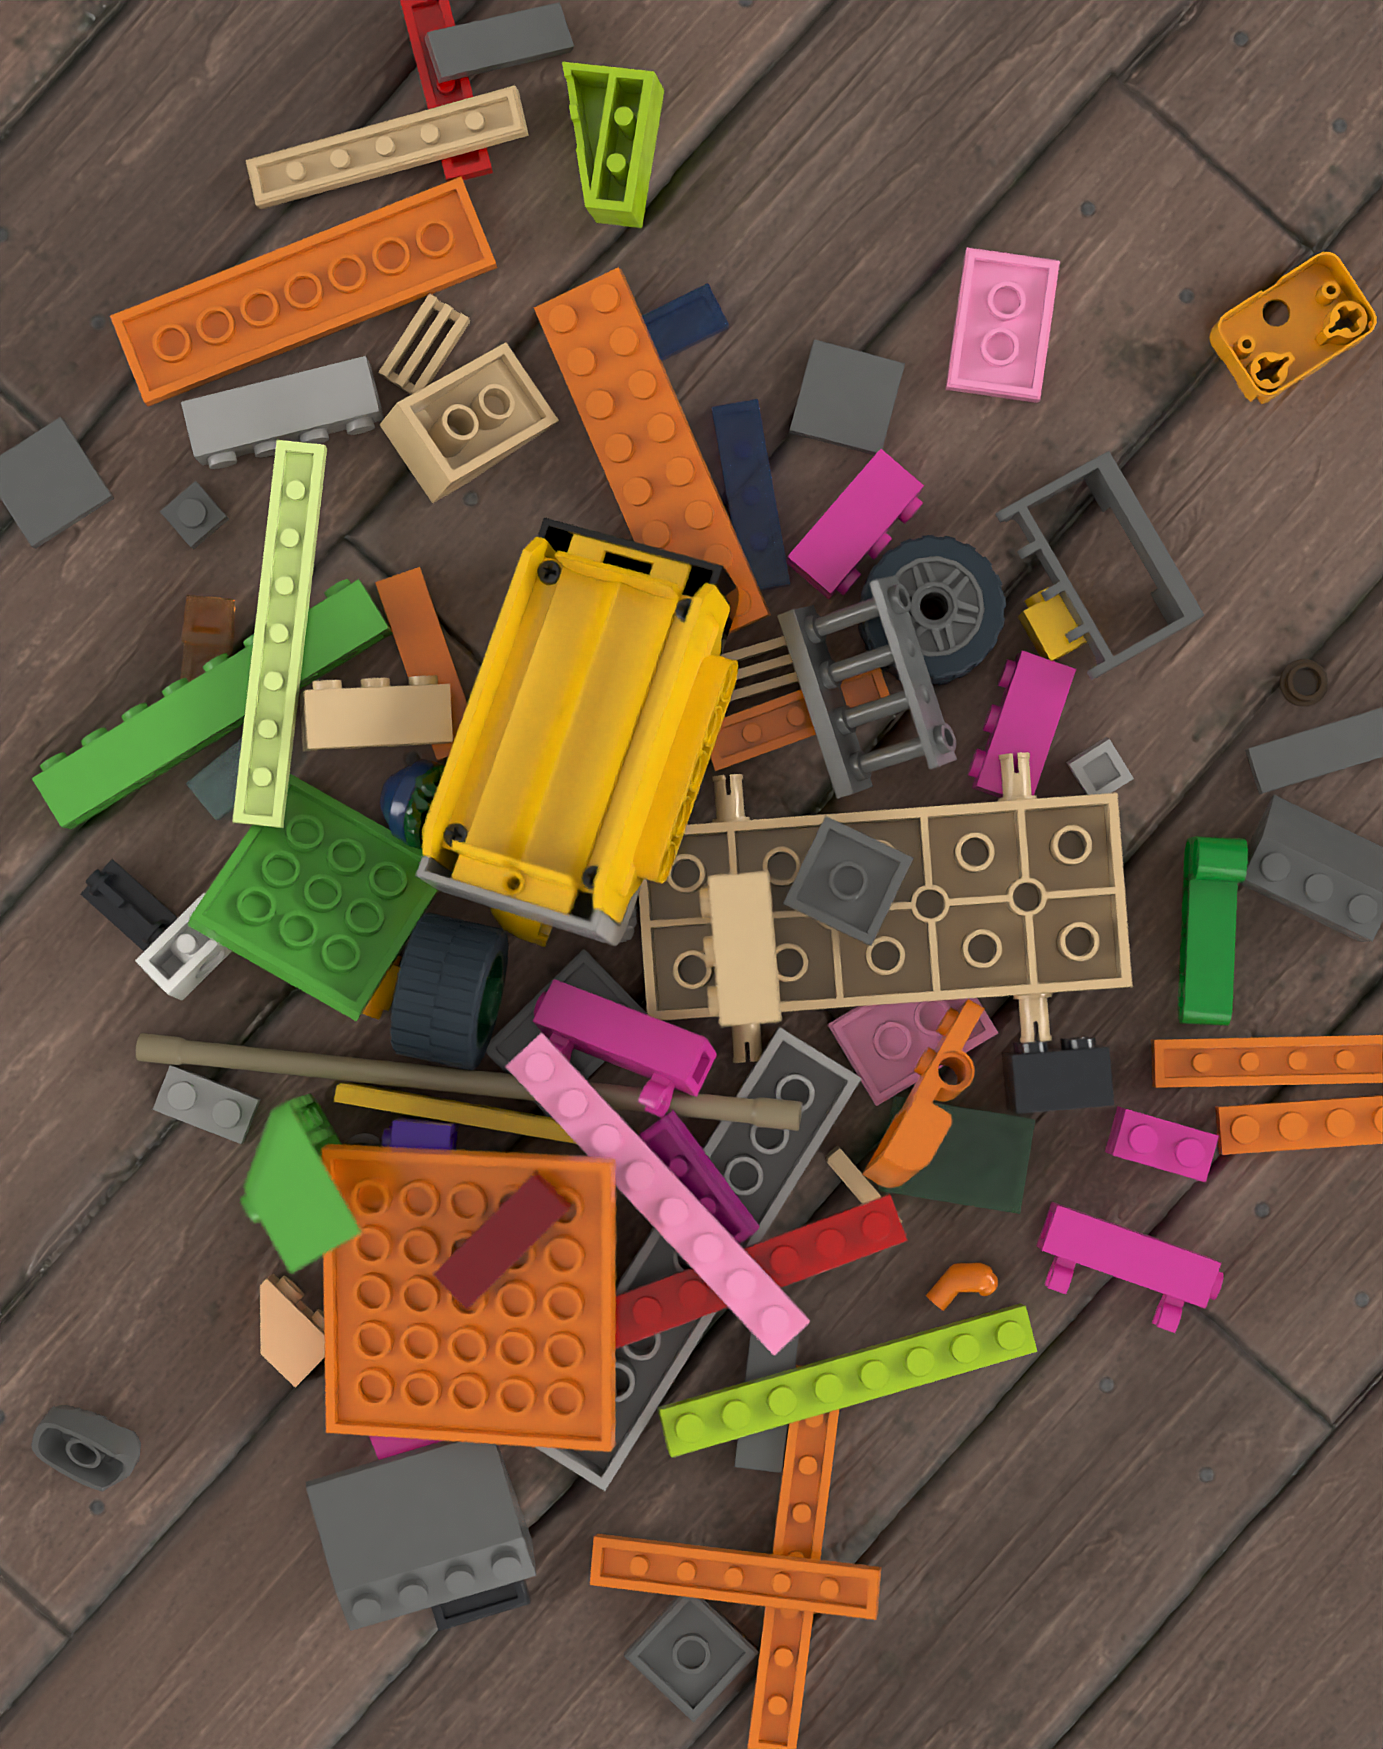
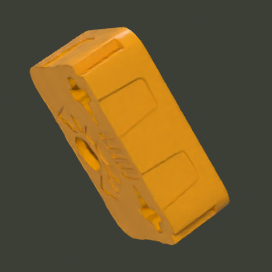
M1321 252L1282 276L1269 289L1264 292L1262 290L1226 312L1212 328L1210 342L1219 358L1224 361L1237 381V385L1244 396L1250 402L1258 398L1259 402L1264 404L1277 397L1281 392L1299 380H1303L1341 353L1358 345L1374 330L1377 316L1341 259L1334 253ZM1280 301L1287 307L1289 317L1284 325L1271 326L1264 320L1262 310L1267 302ZM1349 318L1353 323L1350 328L1337 329L1329 333L1339 319ZM1277 365L1281 366L1270 380L1267 378L1260 381L1256 376L1260 369L1267 370L1268 368L1273 369Z

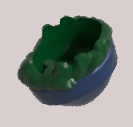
M420 759L391 775L383 784L380 796L383 816L389 824L392 835L410 847L419 850L423 849V827L444 772L445 764Z

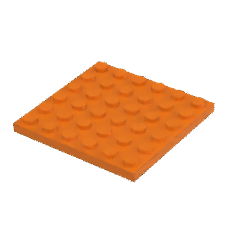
M336 1144L324 1146L322 1148V1162L362 1230V1233L323 1255L326 1433L611 1452L615 1446V1158ZM537 1170L572 1206L467 1310L432 1274Z

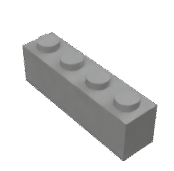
M366 356L181 402L194 457L201 465L209 464L210 469L234 465L237 463L236 457L254 452L255 456L259 458L275 455L277 440L321 444L329 440L328 434L347 430L349 435L361 434L373 430L375 422L384 420L372 368Z

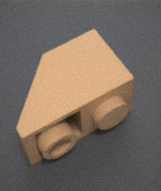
M272 1274L260 1285L261 1355L296 1387L325 1357L324 1312L317 1309L314 1313L301 1301L304 1293L291 1279L286 1276L279 1279L275 1274Z

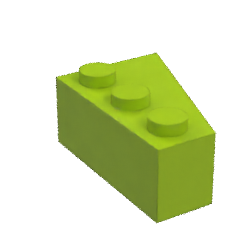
M562 62L569 93L570 115L577 143L576 153L585 207L596 223L642 228L664 88L654 71Z

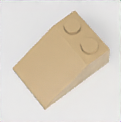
M504 343L397 402L380 423V427L431 502L434 503L469 483L548 430L559 420L508 344Z

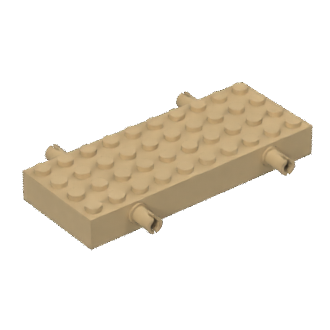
M1013 753L999 755L1003 798H998L999 802L750 820V817H745L743 774H730V795H727L726 776H713L716 819H713L712 823L687 825L673 867L666 881L660 884L643 879L639 891L647 1015L659 1020L715 1017L710 1016L708 987L717 986L716 967H706L704 937H713L712 918L702 917L700 888L709 887L708 876L768 871L771 883L781 1012L1013 995V999H1018L1020 1042H1035L1034 1021H1036L1037 1041H1050L1052 1037L1050 1035L1047 997H1052V992L1132 987L1118 794L1107 793L1037 799V796L1032 795L1030 753H1017L1018 773L1014 772ZM825 816L913 857V861L872 946L783 904ZM760 1023L731 1025L733 1063L746 1062L745 1042H749L750 1062L758 1061L762 1055Z

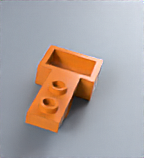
M967 999L958 1010L952 1007L947 1010L936 1029V1032L942 1035L935 1050L927 1047L918 1060L913 1072L920 1075L902 1109L893 1118L862 1175L880 1186L895 1188L906 1183L932 1160L952 1123L951 1115L932 1102L933 1100L944 1102L954 1099L973 1081L975 1074L974 1064L971 1058L961 1050L985 1008ZM945 1065L953 1069L957 1076V1085H949L943 1082L938 1074V1066Z

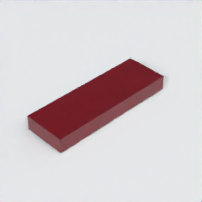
M536 1170L432 1275L468 1310L572 1205Z

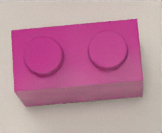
M1117 1107L1105 1152L1123 1159L1206 1182L1219 1136Z

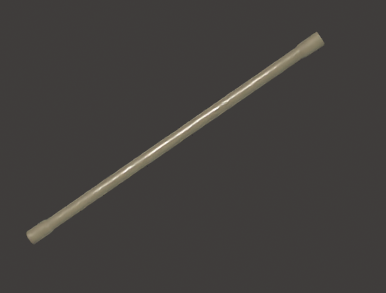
M141 1033L136 1044L137 1061L170 1065L192 1064L537 1101L513 1074L192 1041L186 1040L183 1037ZM589 1082L613 1109L646 1112L644 1110L645 1105L638 1102L643 1090L642 1087ZM673 1091L672 1100L666 1114L674 1110L677 1116L751 1123L757 1127L799 1131L802 1102L761 1097L747 1099L699 1093L697 1097H694L684 1092Z

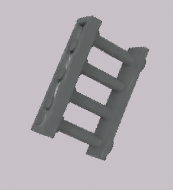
M897 575L869 582L874 598L824 616L816 613L814 605L793 609L777 615L837 799L873 787L870 779L871 773L924 755L930 769L957 760L954 753L956 748L955 736L951 727L944 722L909 614L911 607L910 598L905 587L899 583ZM879 616L881 617L889 644L838 662L831 659L825 641L828 634ZM892 663L896 664L904 688L903 691L853 708L846 705L840 687L842 680ZM908 709L911 710L919 737L867 754L861 751L855 733L857 726Z

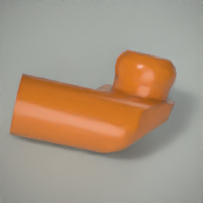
M981 1262L956 1263L946 1270L925 1296L944 1311L959 1292H979L981 1296L992 1294L998 1286V1278L993 1273L991 1267Z

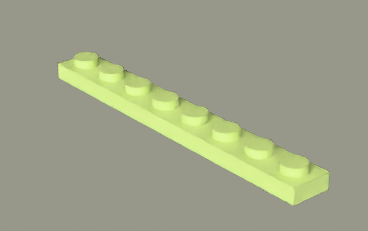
M277 440L232 821L234 823L276 828L284 827L327 447L322 444Z

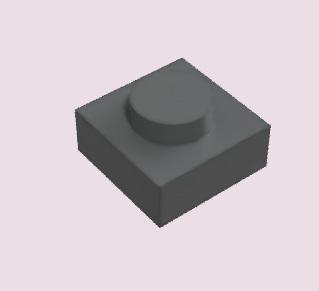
M196 481L160 511L193 550L229 520Z

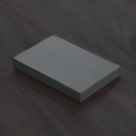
M585 949L554 978L647 1015L646 1011ZM552 981L490 1040L486 1053L505 1073L512 1074L505 1066L542 1033L533 1022L534 1008L538 998L543 992L548 991ZM573 1049L571 1053L570 1063L585 1079L605 1062L576 1049ZM533 1101L547 1116L550 1115L538 1101Z

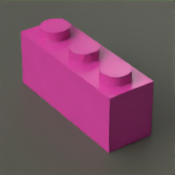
M880 449L787 556L786 564L828 600L836 591L844 596L862 575L856 568L864 558L869 555L875 560L893 538L887 534L889 529L898 519L906 524L922 506L923 502L917 497L921 494L924 485Z
M1025 651L1018 653L1015 661L1006 660L998 681V686L1005 688L1000 706L991 704L983 726V731L990 733L985 750L976 749L968 770V775L975 777L972 789L1003 798L999 755L1013 753L1014 772L1018 773L1017 753H1030L1032 795H1034L1076 672L1075 668Z

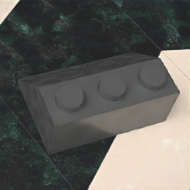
M1272 795L1248 845L1246 877L1239 884L1359 942L1373 941L1383 921V847L1276 795Z

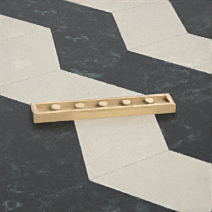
M514 85L248 159L246 164L255 204L258 208L264 209L526 137L529 134L519 91Z

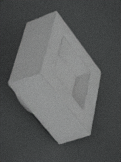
M1107 737L1066 762L1086 795L1112 793L1134 779L1111 740Z

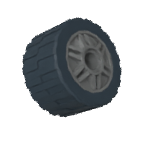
M923 535L921 538L913 540L910 538L901 542L899 546L893 550H888L882 556L880 562L874 565L867 577L859 603L874 598L869 582L897 575L899 583L905 587L910 598L911 607L909 614L931 682L940 686L969 674L993 649L998 641V634L1003 629L1006 600L1005 596H1003L1002 582L999 575H996L990 561L985 556L980 555L975 550L976 548L949 536L934 537V535ZM922 603L934 604L941 612V619H927L922 615L920 605ZM880 616L859 623L858 630L860 638H863L866 651L889 644ZM895 663L880 667L885 673L888 672L901 681Z

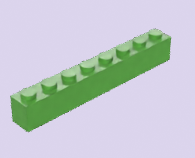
M349 579L336 583L325 591L324 594L327 599L312 608L309 606L299 691L311 684L312 681L318 680L393 634L366 587L359 579L353 583ZM254 634L243 642L246 648L229 657L227 653H224L207 662L202 667L205 671L204 674L190 682L187 678H182L166 687L162 691L163 699L149 707L146 702L141 703L125 712L121 716L124 721L122 724L110 731L103 727L90 733L81 740L83 745L81 749L69 756L65 752H61L40 765L43 772L33 777L32 780L60 826L72 830L244 725Z

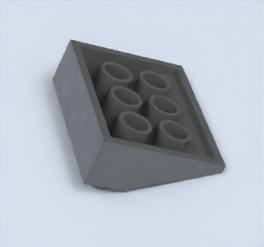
M441 1441L306 1482V1490L335 1592L350 1631L536 1576L533 1541L498 1444Z

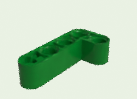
M1195 836L1188 838L1186 841L1183 863L1178 981V1020L1180 1024L1228 1026L1230 1024L1233 1007L1238 883L1245 880L1248 864V846L1244 838Z

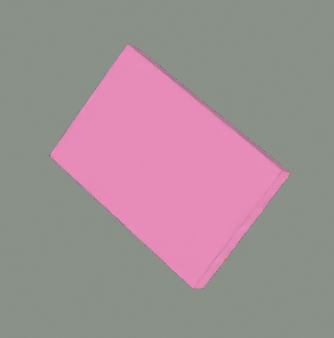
M966 248L945 390L1039 403L1060 261Z
M967 998L982 1006L978 998ZM967 999L857 1006L827 1025L857 1076L862 1078L861 1082L875 1106H878L917 1082L920 1075L913 1072L926 1048L930 1047L935 1050L942 1035L937 1033L936 1029L943 1016L950 1007L958 1010ZM985 1010L961 1051L966 1053L998 1034Z

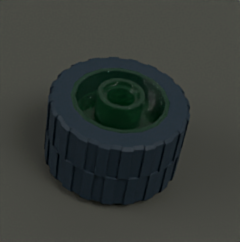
M429 912L418 920L404 952L391 1012V1045L397 1054L467 1070H473L479 1066L482 1058H484L496 1025L506 980L509 943L504 929Z

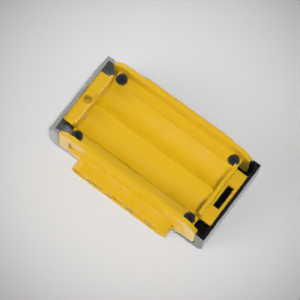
M544 517L538 533L539 537H535L522 551L423 827V855L425 858L422 857L416 876L438 891L616 946L624 936L643 879L663 884L668 878L737 680V661L721 657L738 607L739 590L722 565Z

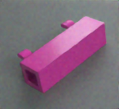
M553 979L548 991L540 995L534 1008V1024L549 1038L551 1043L569 1062L573 1049H576L651 1079L643 1088L638 1102L645 1105L644 1110L661 1118L664 1117L670 1106L674 1089L697 1097L717 1055L705 1037L556 979Z
M1051 1202L1036 1245L1040 1250L1055 1255L1044 1284L1047 1288L1066 1294L1076 1263L1163 1293L1152 1323L1156 1327L1173 1333L1176 1332L1179 1325L1184 1302L1206 1309L1209 1299L1215 1300L1217 1298L1224 1278V1274L1219 1272L1221 1263L1213 1258L1055 1202Z

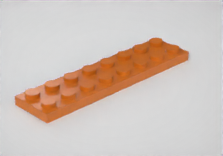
M458 177L110 315V318L142 399L149 407L426 297L429 293H436L497 268V265L463 179Z
M619 267L534 307L638 551L690 565L691 570L682 595L694 598L705 583L717 587L730 606L722 637L770 616V611L623 271ZM643 562L650 575L653 564Z

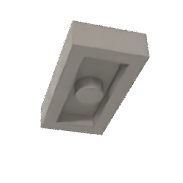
M170 1065L152 1110L243 1144L261 1099L176 1065Z

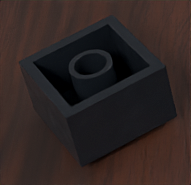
M1089 1036L1061 1038L1060 1048H1048L1047 1041L1014 1042L1012 1052H1002L1006 1109L1019 1114L1114 1106L1109 1047L1096 1045V1038H1089Z

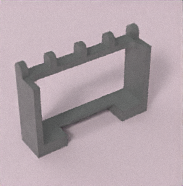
M1110 451L995 514L1000 523L1004 521L1007 523L1012 519L1018 523L1030 543L1017 551L1019 557L1023 560L1035 553L1053 583V586L1041 592V595L1045 601L1060 595L1078 627L1065 634L1069 643L1084 636L1097 662L1096 665L1087 671L1091 680L1098 678L1205 616ZM1083 480L1089 487L1102 512L1110 508L1114 512L1157 586V589L1150 594L1168 626L1115 656L1112 655L1029 511Z

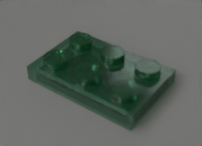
M892 1097L888 1127L895 1115L902 1109L907 1100L906 1097ZM932 1102L948 1112L952 1118L951 1126L932 1160L899 1187L886 1188L878 1185L879 1191L1020 1214L1035 1119Z

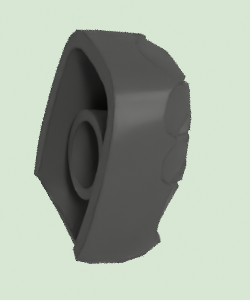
M54 1405L50 1408L37 1426L31 1445L36 1456L55 1470L78 1483L102 1492L130 1476L139 1462L141 1442L134 1431L116 1425L101 1414L70 1405Z

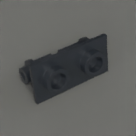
M113 859L101 871L97 869L88 877L85 882L88 886L80 894L143 951L178 919L175 914Z

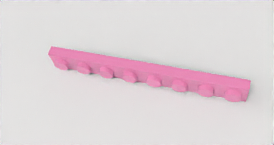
M543 1033L539 1034L505 1066L589 1157L615 1158V1185L773 1355L778 1353L810 1322V1319Z

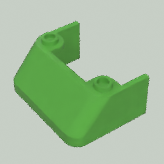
M312 1094L290 1099L271 1111L244 1183L246 1195L241 1197L242 1205L248 1216L254 1223L262 1222L290 1273L362 1233L322 1162V1148L327 1144H343Z

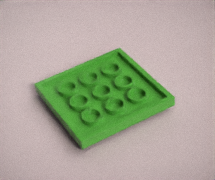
M290 774L284 827L276 828L258 825L250 827L189 917L188 926L342 1014L358 1021L409 940L416 923L426 913L439 891L416 876L422 857L425 858L423 849L419 850L406 845L403 841L394 837L389 829Z

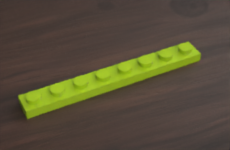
M1020 1303L657 1407L668 1453L671 1457H675L1035 1353L1037 1348L1026 1305Z

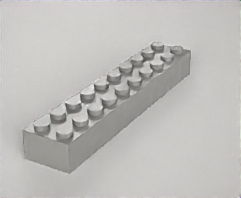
M779 1026L734 1097L747 1099L761 1097L802 1102L799 1131L757 1127L751 1123L719 1120L702 1147L703 1151L760 1226L755 1234L740 1243L742 1248L762 1240L862 1079ZM653 1226L616 1285L615 1295L688 1269L691 1266ZM716 1312L615 1349V1446L611 1452L547 1447L536 1448L605 1491Z

